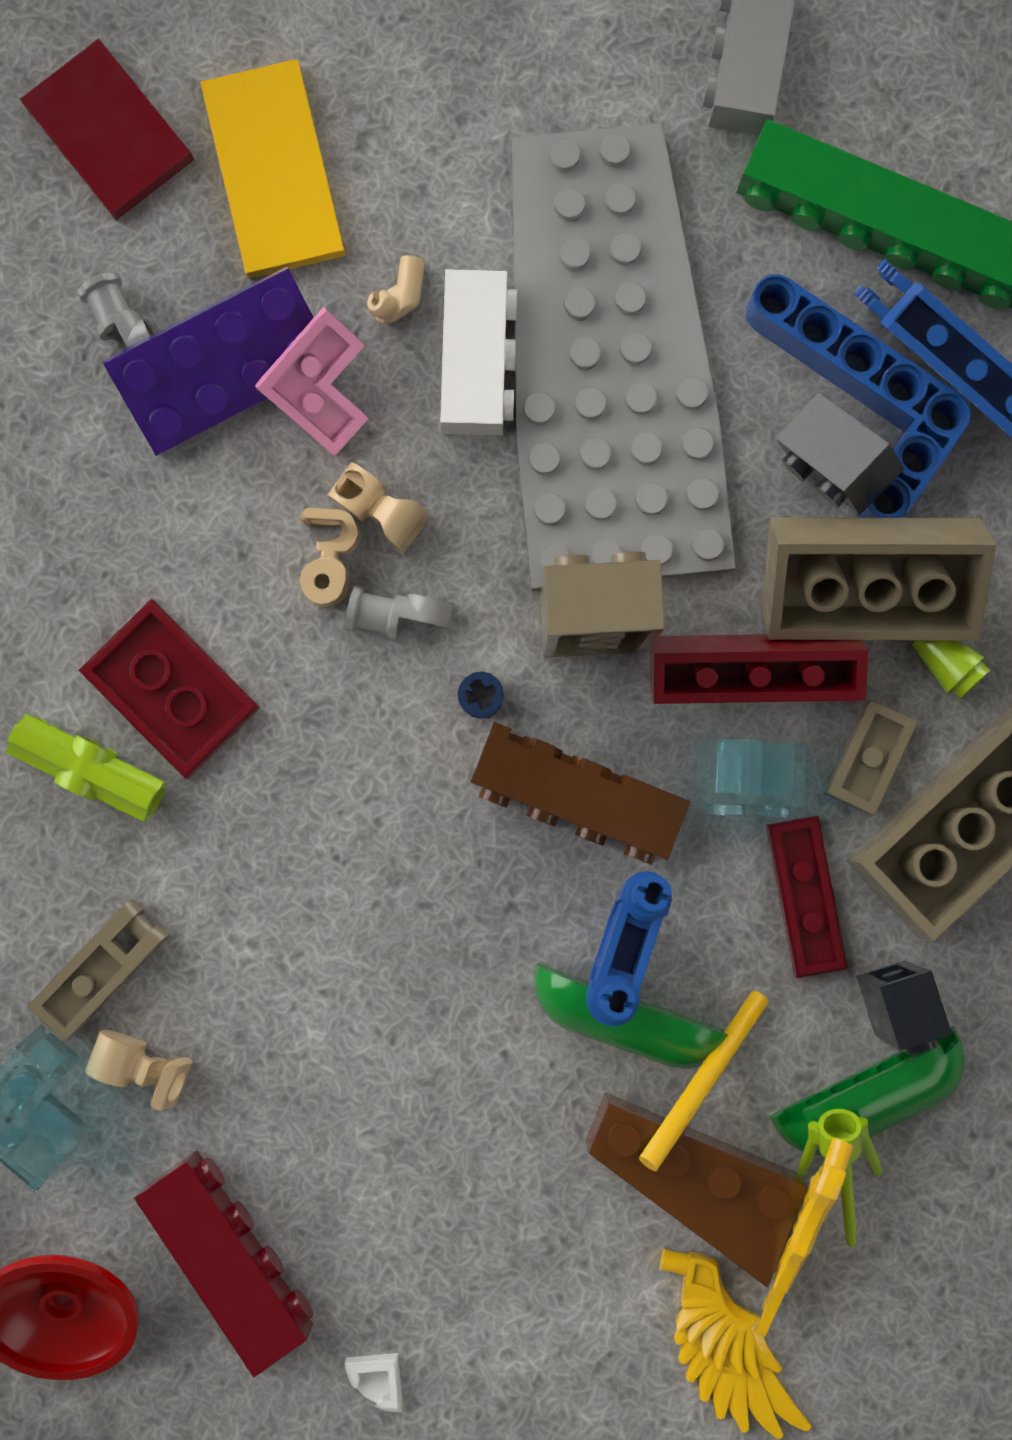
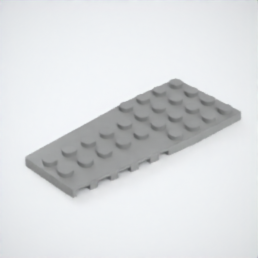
M655 123L513 138L514 289H517L515 321L516 441L531 591L541 590L544 566L555 565V558L564 555H588L589 563L612 562V555L616 553L645 552L646 560H661L662 578L734 571L736 567L720 419L662 124Z

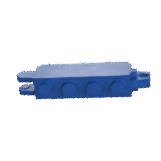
M883 259L876 267L879 271V276L889 285L897 287L905 295L891 310L880 301V297L870 288H865L861 285L854 295L882 319L880 323L1012 438V363L917 281L914 284L911 283Z

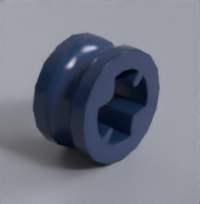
M482 671L471 673L459 685V704L464 712L471 717L479 719L489 718L501 708L504 699L503 687L498 678L491 673ZM481 681L485 688L493 686L496 691V698H489V701L493 703L490 707L481 710L478 703L468 704L466 693H473V690L470 688L471 684Z

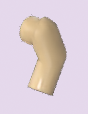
M411 255L402 256L400 258L397 285L388 290H381L380 293L375 290L370 294L367 300V309L378 322L394 323L417 308L421 298L425 260Z

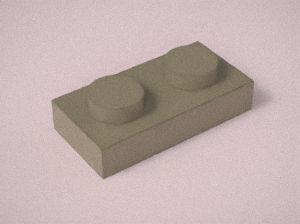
M867 700L824 794L868 815H875L918 721L876 701Z

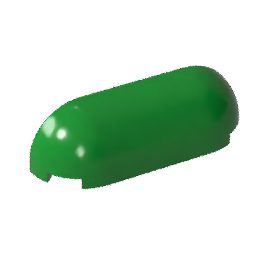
M537 963L534 984L539 1004L552 1021L571 1032L680 1069L700 1067L706 1057L728 1036V1034L724 1033V1029L642 1000L639 1002L635 1015L627 1023L613 1027L603 1025L594 1019L588 1011L585 999L588 981Z
M950 1027L952 1035L937 1039L938 1047L930 1051L909 1055L906 1054L905 1050H902L769 1115L776 1131L788 1144L803 1152L808 1140V1124L811 1121L818 1122L820 1117L829 1110L846 1109L858 1117L867 1118L868 1133L872 1137L940 1104L956 1090L965 1067L964 1048L955 1027ZM819 1146L815 1155H822Z

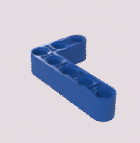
M771 274L762 278L756 284L746 306V318L749 325L756 332L903 431L892 448L903 465L904 470L882 492L892 500V514L879 512L873 502L861 515L856 513L858 518H903L910 511L967 428L971 419V409L967 400L961 394L790 278L777 274ZM772 297L778 300L782 305L783 312L778 314L767 312L762 307L760 299ZM809 325L819 328L823 332L825 341L816 343L808 340L803 333V327ZM856 354L860 356L866 364V371L857 372L847 365L845 355ZM897 382L902 384L908 393V400L900 401L895 399L889 392L888 383ZM931 411L944 413L949 419L950 429L942 430L938 428L931 419ZM904 451L912 452L920 458L922 463L921 472H913L907 469L902 461V453Z

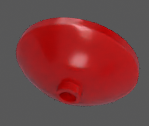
M50 1254L21 1259L0 1269L1 1363L20 1373L37 1378L75 1380L91 1377L112 1368L131 1350L139 1326L138 1306L128 1287L104 1267L75 1256Z

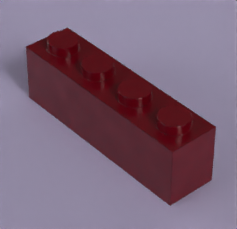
M768 634L658 636L650 646V689L654 704L866 701L869 650L862 640H769Z
M196 1150L147 1184L134 1197V1200L254 1378L307 1341L313 1326L310 1320L313 1317V1310L304 1294L298 1289L292 1292L282 1278L281 1274L284 1272V1268L276 1252L268 1245L262 1248L251 1232L254 1229V1222L247 1209L239 1201L233 1204L221 1187L225 1184V1180L219 1167L208 1157L203 1160Z

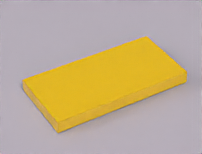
M298 59L201 81L203 97L248 279L273 274L285 267H288L290 270L346 256Z

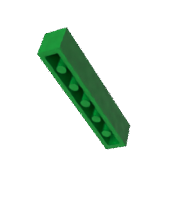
M766 119L736 191L737 194L744 196L745 201L751 207L761 211L778 210L790 215L793 223L805 230L817 231L819 228L837 235L839 242L850 249L865 250L868 248L885 255V260L895 268L902 270L916 268L932 275L933 282L943 288L957 290L961 287L979 295L980 302L994 309H1006L1008 307L1012 309L1011 220L770 119Z

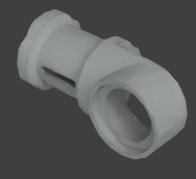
M100 273L82 283L77 293L82 302L89 304L97 319L99 326L96 330L101 340L108 341L122 337L126 347L129 348L155 335L145 319H141L137 311L130 309L120 289L123 282L118 273Z
M355 585L347 608L345 631L354 632L356 628H362L387 634L388 640L396 641L402 620L417 624L424 622L435 625L436 628L448 629L453 603L416 594H408V597L397 595L394 599L364 593L363 587Z

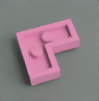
M323 307L255 386L333 456L339 453L369 419L364 412L331 384L365 345L333 314Z

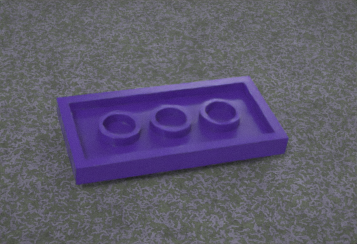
M285 267L104 360L103 365L155 456L267 399L256 388L255 384L314 317L289 268Z

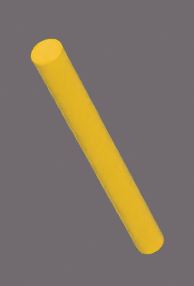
M755 990L750 992L725 1029L724 1033L728 1034L726 1039L706 1057L640 1155L639 1160L647 1168L653 1171L659 1169L769 1003L762 993Z

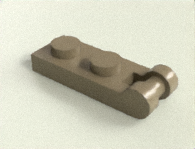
M134 899L129 900L27 1005L63 1042L70 1040L170 936L160 924L153 926L142 915L144 909ZM126 929L139 940L130 951L117 940Z

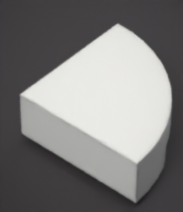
M398 1353L346 1358V1373L354 1388L366 1399L376 1404L377 1408L389 1412H402L403 1403Z

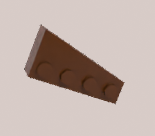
M497 722L493 723L470 781L472 784L482 787L479 798L505 808L508 807L510 799L530 806L526 815L530 818L556 827L559 818L578 825L575 833L576 836L604 846L607 837L627 844L624 855L650 865L653 864L656 856L666 860L669 859L691 801L633 777L612 773L611 769L586 758L566 755L556 746L539 739L527 736L520 737L510 733L512 728Z
M605 1092L585 1140L588 1154L768 1288L808 1188L798 1173L690 1127L685 1128L659 1169L653 1171L642 1164L639 1157L666 1117Z

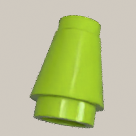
M915 640L911 645L919 652V656L945 692L948 694L952 691L959 699H962L990 672V669L982 662L985 657L959 640Z

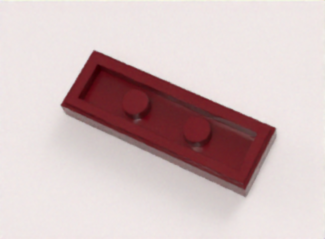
M815 815L766 824L794 977L802 978L848 969L819 816Z

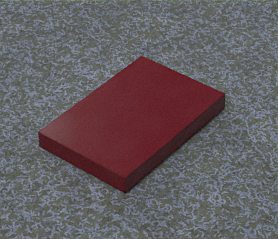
M99 38L19 99L115 220H118L194 161V157L189 149Z
M152 598L78 670L185 779H189L261 708Z

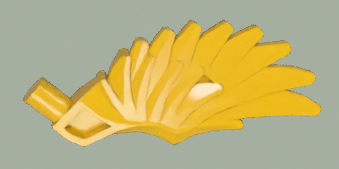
M832 1138L823 1165L810 1179L809 1190L806 1191L804 1203L797 1214L798 1220L791 1229L793 1234L784 1246V1253L773 1274L775 1279L762 1305L764 1311L755 1330V1333L758 1335L766 1336L785 1293H788L798 1272L811 1253L820 1228L838 1198L853 1150V1146L848 1142Z
M663 1248L659 1269L684 1275L681 1296L683 1308L675 1321L678 1330L674 1335V1340L678 1345H682L678 1359L681 1364L686 1365L688 1363L685 1375L688 1382L694 1383L699 1377L700 1400L708 1402L712 1394L715 1414L720 1420L725 1419L729 1407L733 1418L743 1433L749 1431L748 1408L761 1426L776 1439H781L783 1432L774 1412L792 1426L805 1432L810 1431L812 1427L810 1422L793 1402L774 1373L781 1372V1364L766 1344L764 1337L755 1333L760 1320L759 1314L742 1307L731 1298L722 1283L717 1259L699 1252H689L686 1254Z

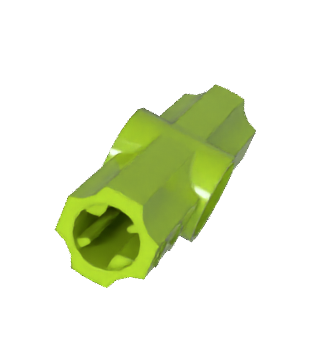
M25 714L15 724L7 740V754L55 777L54 782L57 785L92 801L99 799L113 806L116 810L143 822L149 821L154 812L157 811L165 795L168 782L119 759L120 754L108 747L103 749L100 747V743L82 735L75 737L40 717Z

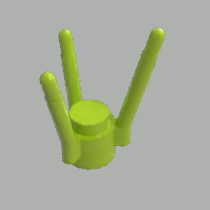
M833 1109L824 1113L818 1122L811 1121L808 1124V1140L797 1172L800 1176H805L808 1173L818 1146L822 1156L826 1158L832 1138L843 1140L853 1146L845 1171L846 1176L841 1187L846 1244L849 1247H854L857 1243L852 1164L860 1157L863 1150L874 1175L881 1176L883 1168L868 1133L867 1118L858 1117L846 1109Z

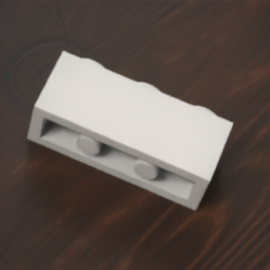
M445 269L440 415L442 434L503 436V421H513L514 390H504L505 371H515L516 339H506V321H516L517 289H507V271Z

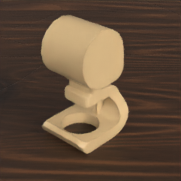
M351 462L329 491L327 497L359 523H362L369 517L375 520L376 523L382 526L384 534L393 548L403 555L429 520L426 510L413 500L394 499L388 495L386 497L385 491L387 488L368 471Z
M306 508L299 518L305 526H342L341 534L338 538L326 542H317L316 550L321 554V557L307 564L302 570L299 579L301 591L312 603L323 608L335 607L344 600L349 589V571L343 564V561L340 560V555H349L356 549L361 540V532L353 517L346 511L340 509Z
M101 1030L84 1070L85 1073L97 1081L117 1087H127L133 1081L141 1087L154 1085L156 1089L151 1099L152 1108L157 1111L174 1108L193 1061L188 1057L174 1060H166L160 1057L150 1058L145 1055L147 1046L145 1041L117 1031Z

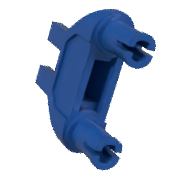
M639 872L628 878L620 888L611 909L589 976L585 997L588 1011L594 1019L603 1025L612 1027L623 1025L631 1020L637 1011L641 999L638 996L662 919L668 915L672 901L670 884L655 872Z

